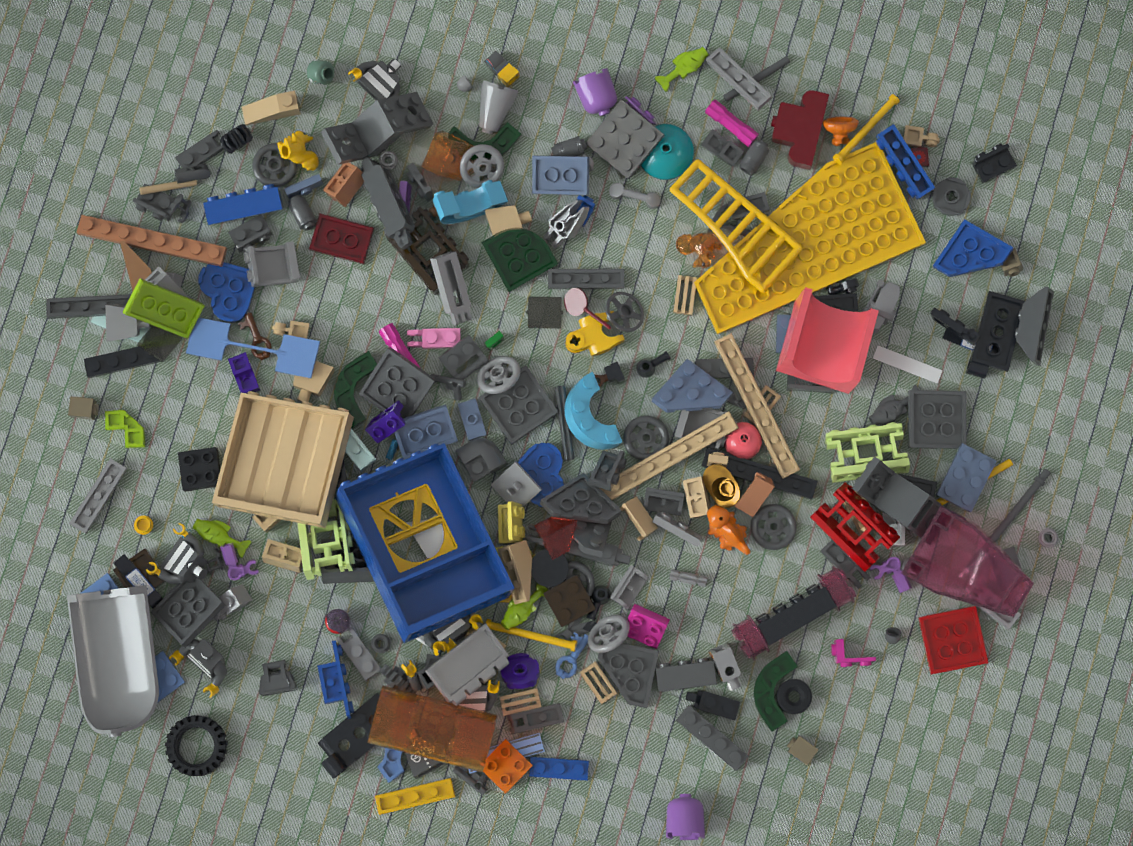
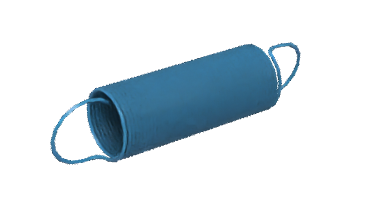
M394 439L386 455L389 461L393 459L398 447V442Z

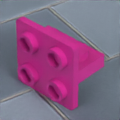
M634 604L627 619L630 625L628 637L657 649L670 619Z

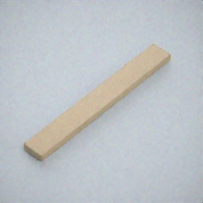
M732 333L714 341L781 478L784 479L800 471Z
M728 411L621 472L617 485H613L611 491L600 489L611 500H614L739 429Z

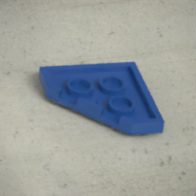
M964 219L934 263L933 268L948 277L1001 266L1013 251V247Z

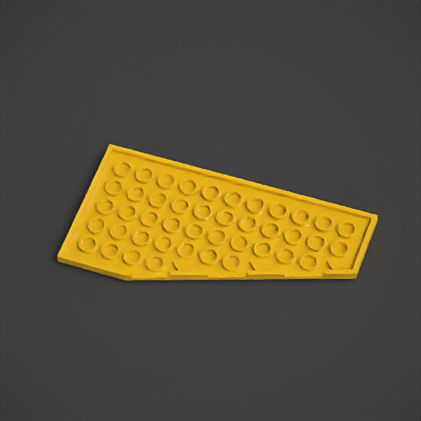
M876 142L849 153L841 165L834 160L826 163L813 177L798 188L768 216L803 246V250L765 292H760L745 279L729 252L700 276L694 284L716 334L719 335L794 302L805 287L813 289L812 293H815L925 245L926 242L883 150H880ZM763 222L734 246L738 253L764 225ZM771 229L743 259L748 270L779 237ZM784 242L754 277L763 283L794 248L787 242Z

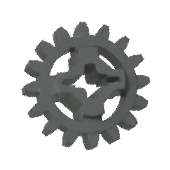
M385 664L381 668L380 672L386 676L384 682L401 696L404 692L411 697L416 694L417 691L413 690L410 686L407 674L397 666L391 669Z

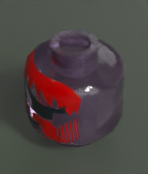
M333 609L326 615L325 625L331 633L343 634L350 628L351 618L344 610Z

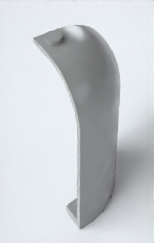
M146 585L104 590L103 595H101V591L67 595L80 705L88 725L99 734H109L110 737L122 736L121 732L134 730L146 723L157 706L159 685Z

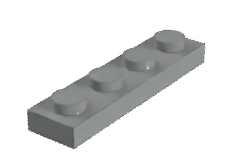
M720 47L706 59V63L758 111L772 99V95Z
M110 458L69 524L87 534L124 476L127 468Z

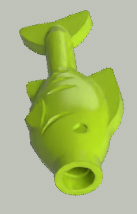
M704 47L683 52L672 60L673 64L676 65L675 70L666 76H656L655 80L667 92L672 80L679 75L684 79L688 74L696 72L709 54Z
M197 518L192 527L208 543L217 544L219 547L224 544L233 543L240 558L244 557L247 548L251 544L250 540L239 542L229 537L228 532L231 527L221 521L200 520Z
M536 583V591L530 596V601L514 604L512 599L507 606L503 620L500 622L506 630L522 624L530 616V613L536 610L533 604L541 596L545 597L543 593L548 591V589Z

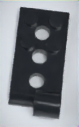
M992 291L988 292L978 329L980 339L972 349L966 374L985 379L989 367L1006 372L1009 371L1016 343L1015 331L1019 327L1020 322L1019 311L1022 309L1025 301ZM998 311H1005L1007 313V318H1000L998 316ZM1000 328L1003 331V335H995L993 329ZM989 346H997L999 352L996 354L991 353Z
M378 693L351 714V719L346 718L318 742L319 746L328 755V758L321 765L333 779L343 773L402 724L401 720ZM376 714L380 717V723L377 726H372L369 719L372 715ZM358 727H362L365 730L364 737L360 739L354 735V731ZM342 740H348L350 743V748L347 751H342L339 747Z

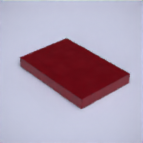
M319 213L309 250L364 265L374 228Z

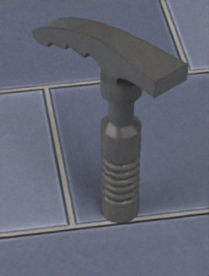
M727 203L723 205L715 214V216L712 219L714 222H716L720 217L721 213H723V211L727 209ZM723 224L721 228L732 232L737 226ZM710 228L708 229V232H707L708 235H710L711 232H712V230H711ZM744 229L740 235L746 236L751 230Z

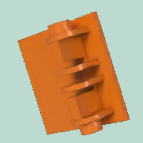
M505 739L484 760L479 768L506 794L533 765Z

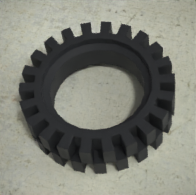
M193 715L184 717L182 720L177 721L174 727H171V731L166 737L165 747L167 751L165 752L168 755L169 763H172L174 769L188 776H204L219 768L221 762L225 759V754H227L226 747L228 741H226V734L223 732V728L216 721L205 716ZM192 728L205 729L210 733L214 741V751L211 757L201 764H191L185 761L179 752V741L182 735Z

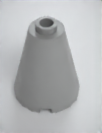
M483 80L479 127L482 128L481 132L492 135L493 131L497 132L517 97V90Z

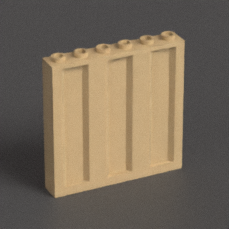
M248 391V394L241 393L212 503L219 508L326 528L354 417L348 410L343 408L333 410L326 405L316 407L306 401H302L301 404L295 403L294 400L289 398L278 400L275 396L266 395L262 397L252 391Z

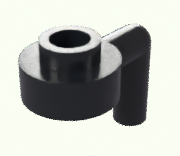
M857 278L845 281L836 287L830 285L826 288L829 295H836L841 292L851 294L856 292L857 287L860 285Z

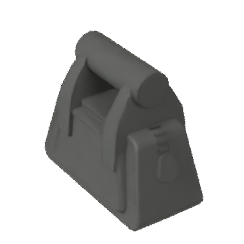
M285 660L262 664L264 675L261 676L259 683V694L261 696L297 690L293 675L290 671L286 670ZM280 669L281 672L270 674L269 670Z

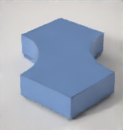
M398 728L382 739L385 746V756L377 768L388 783L405 771L402 767L401 756L404 747L409 743Z

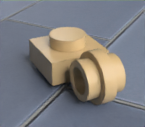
M905 125L903 139L910 147L921 148L922 141L926 142V146L937 147L940 141L939 135L936 133H927L926 136L923 135L924 128Z
M290 320V326L287 328L286 324L275 322L272 330H274L273 334L284 336L285 332H288V335L307 339L310 324Z

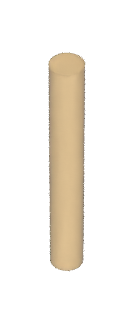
M175 181L140 187L139 190L140 194L144 195L196 186L197 181L178 184Z

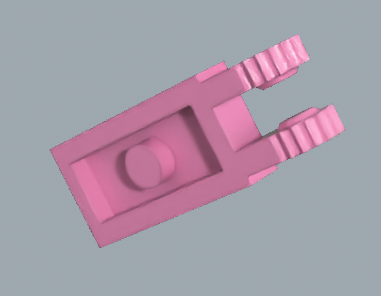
M460 328L407 330V335L422 336V342H407V347L451 348L461 340Z

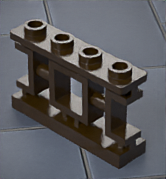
M418 207L417 211L412 213V217L417 222L414 223V231L410 233L416 240L410 246L414 254L411 255L407 249H401L396 241L388 238L386 234L385 237L428 289L436 295L439 292L437 283L421 266L423 263L428 269L432 266L431 260L426 261L417 248L431 238L440 248V251L432 257L434 258L447 253V249L444 247L446 244L452 252L457 253L458 260L461 262V271L469 267L467 262L469 258L463 251L459 252L455 248L457 244L451 237L447 238L443 234L445 232L444 228L439 223L435 224L432 221V214L427 209L423 210L421 207ZM420 216L437 234L436 236L430 230L423 236L417 231L423 225V221L419 218Z

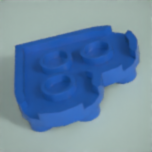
M225 262L222 267L208 264L202 268L198 279L200 289L207 297L211 298L213 313L220 320L229 323L240 322L245 317V314H247L256 288L251 286V282H248L247 271L249 269Z
M550 443L533 445L517 462L542 489L530 500L538 507H542L540 505L541 499L564 485L563 479L559 476L563 464L561 452Z

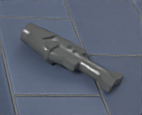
M916 385L912 388V390H919ZM894 395L884 398L874 413L869 416L871 424L891 423L899 418L900 415L907 413L905 406L908 405V396L902 400H896Z

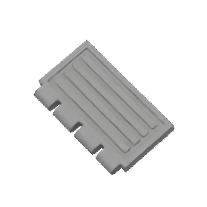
M483 624L426 669L425 672L447 702L452 701L457 706L467 698L464 691L470 696L482 686L480 681L485 684L496 675L495 670L499 672L509 664L506 658L508 653L487 624Z

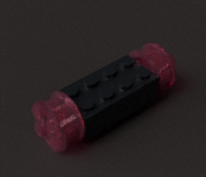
M831 566V570L823 575L817 574L820 585L812 584L805 589L807 592L791 596L789 598L790 602L774 606L771 613L760 614L755 618V622L749 615H746L747 619L737 625L732 623L733 629L731 632L736 640L741 641L743 646L740 648L745 657L755 661V657L764 651L769 653L768 646L834 608L839 612L841 611L840 607L847 603H855L854 597H856V593L851 586L849 587L846 584L845 580L847 578L842 569L839 570L835 566Z

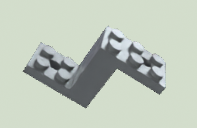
M413 92L378 99L352 123L324 128L321 134L335 161L340 165L362 160L366 157L378 156L402 134L430 128L433 122L418 93Z
M875 456L868 462L866 469L856 479L852 488L877 509L911 530L927 544L932 542L951 514L931 495L895 473Z

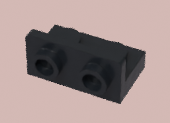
M1000 143L994 146L991 152L987 154L982 152L975 156L972 165L982 184L1017 166L1008 150L1010 147L1008 143L1005 145Z

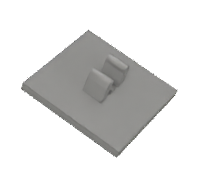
M517 461L491 484L507 503L508 501L522 504V507L542 490Z

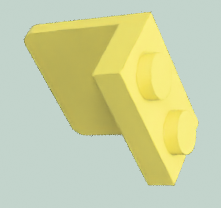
M508 501V504L498 505V538L500 544L517 543L525 538V527L522 523V519L525 517V510L522 504Z

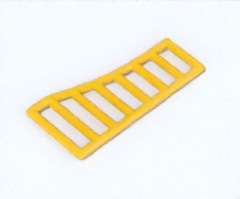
M696 159L670 187V192L691 209L714 232L736 262L745 279L760 292H765L803 250V246L699 159ZM697 169H700L707 176L686 196L679 188ZM713 180L721 188L701 209L693 201ZM728 193L735 201L714 222L707 214ZM743 205L750 212L727 237L720 228ZM757 217L764 225L738 253L732 243L752 220ZM771 229L779 237L748 270L743 259ZM784 242H787L794 249L763 283L760 282L754 275Z

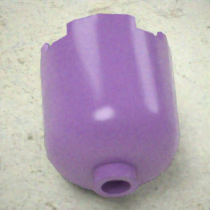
M608 68L602 69L603 73L596 74L595 71L578 78L579 81H573L581 103L589 114L599 113L600 116L610 113L609 109L617 103V95Z
M680 794V798H675L669 802L666 819L667 839H673V836H680V840H699V837L705 839L703 804L698 799L691 798V794Z

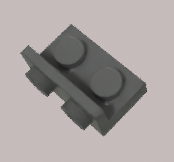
M163 192L144 195L139 193L138 197L134 198L132 202L136 205L135 208L143 213H146V211L153 213L152 217L159 221L163 219L169 221L172 214H168L167 211L171 210L169 206L171 203H174L175 198Z
M262 214L228 232L239 253L242 251L246 252L249 246L268 241L270 236L273 235Z

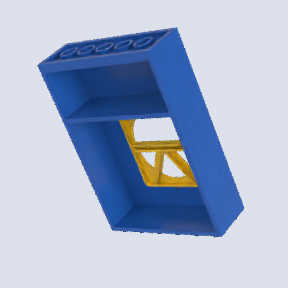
M445 443L431 445L427 451L422 453L417 451L411 454L408 459L400 458L394 461L391 466H381L372 474L364 473L358 476V479L355 481L347 480L340 484L335 499L403 643H407L507 599L513 592L514 586ZM414 500L412 527L389 510L399 502ZM422 503L431 507L438 516L420 523ZM388 519L403 531L385 538L383 531L384 520ZM442 523L444 530L443 543L438 553L432 558L422 562L407 561L397 556L389 547V545Z

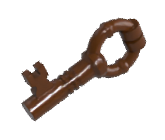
M252 312L245 314L246 320L239 322L238 325H241L239 327L240 330L245 329L246 326L250 328L254 338L252 346L264 342L268 349H272L270 341L260 335ZM251 349L252 354L260 360L270 357V352L263 351L258 354L257 350Z

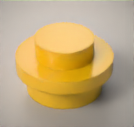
M139 516L134 522V529L141 535L149 534L153 529V521L148 516Z

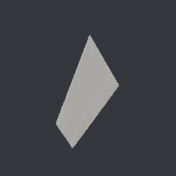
M406 522L412 527V522ZM442 523L413 535L427 558L435 556L442 546L444 538Z

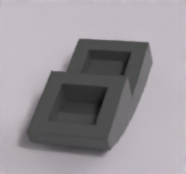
M713 129L700 144L732 167L744 152L732 141H727Z

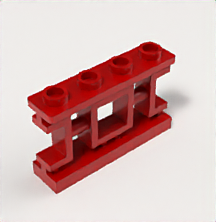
M845 482L833 493L839 502L832 509L824 503L810 518L866 572L880 558L873 550L880 543L889 549L900 536L893 527H890L879 513H876L865 499H862L852 489V486ZM845 501L854 508L850 513L841 506ZM835 511L844 518L840 523L831 516ZM853 515L867 528L860 536L846 524ZM873 528L882 536L878 541L869 533ZM863 538L871 545L867 551L859 544Z

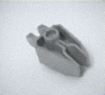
M576 200L566 205L549 220L551 228L544 235V238L549 240L557 233L559 236L552 244L554 248L560 246L566 238H575L585 222L589 207H583L577 212V209L583 202L582 200Z
M888 282L882 287L876 301L872 300L868 310L872 308L879 311L873 334L878 333L883 324L886 325L888 321H893L897 312L894 310V307L900 296V286Z

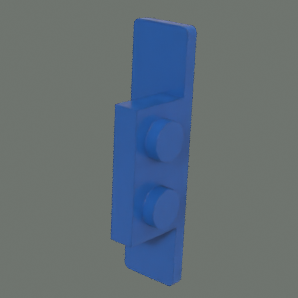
M334 640L332 645L336 662L317 666L324 703L326 705L344 701L346 716L348 719H351L354 707L352 701H348L347 694L351 693L349 683L344 681V675H347L345 663L341 664L340 656H343L341 645H337L336 640Z

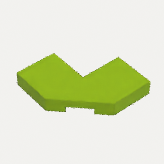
M125 410L105 411L106 431L125 430L126 449L145 448L144 427Z

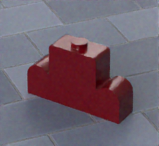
M809 90L804 93L801 106L781 102L777 116L773 115L771 127H774L771 141L791 147L788 153V162L794 167L811 170L829 94Z

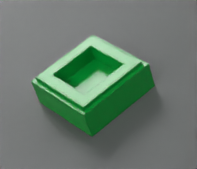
M498 331L484 342L485 346L491 351L504 341V336Z

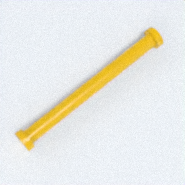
M891 94L884 106L838 154L833 156L834 161L841 165L852 149L894 105L900 102L899 98Z
M491 619L486 621L487 626L491 630L569 648L573 652H575L577 647V640L569 641L515 627L506 630L501 624L492 622Z

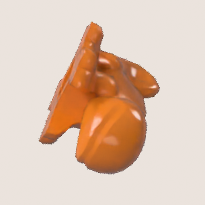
M717 505L708 509L707 518L710 528L708 534H714L715 538L719 537L720 548L731 551L732 547H735L742 553L749 555L751 551L744 541V538L747 537L746 526L736 524L737 519L734 518V511L729 512L727 509Z

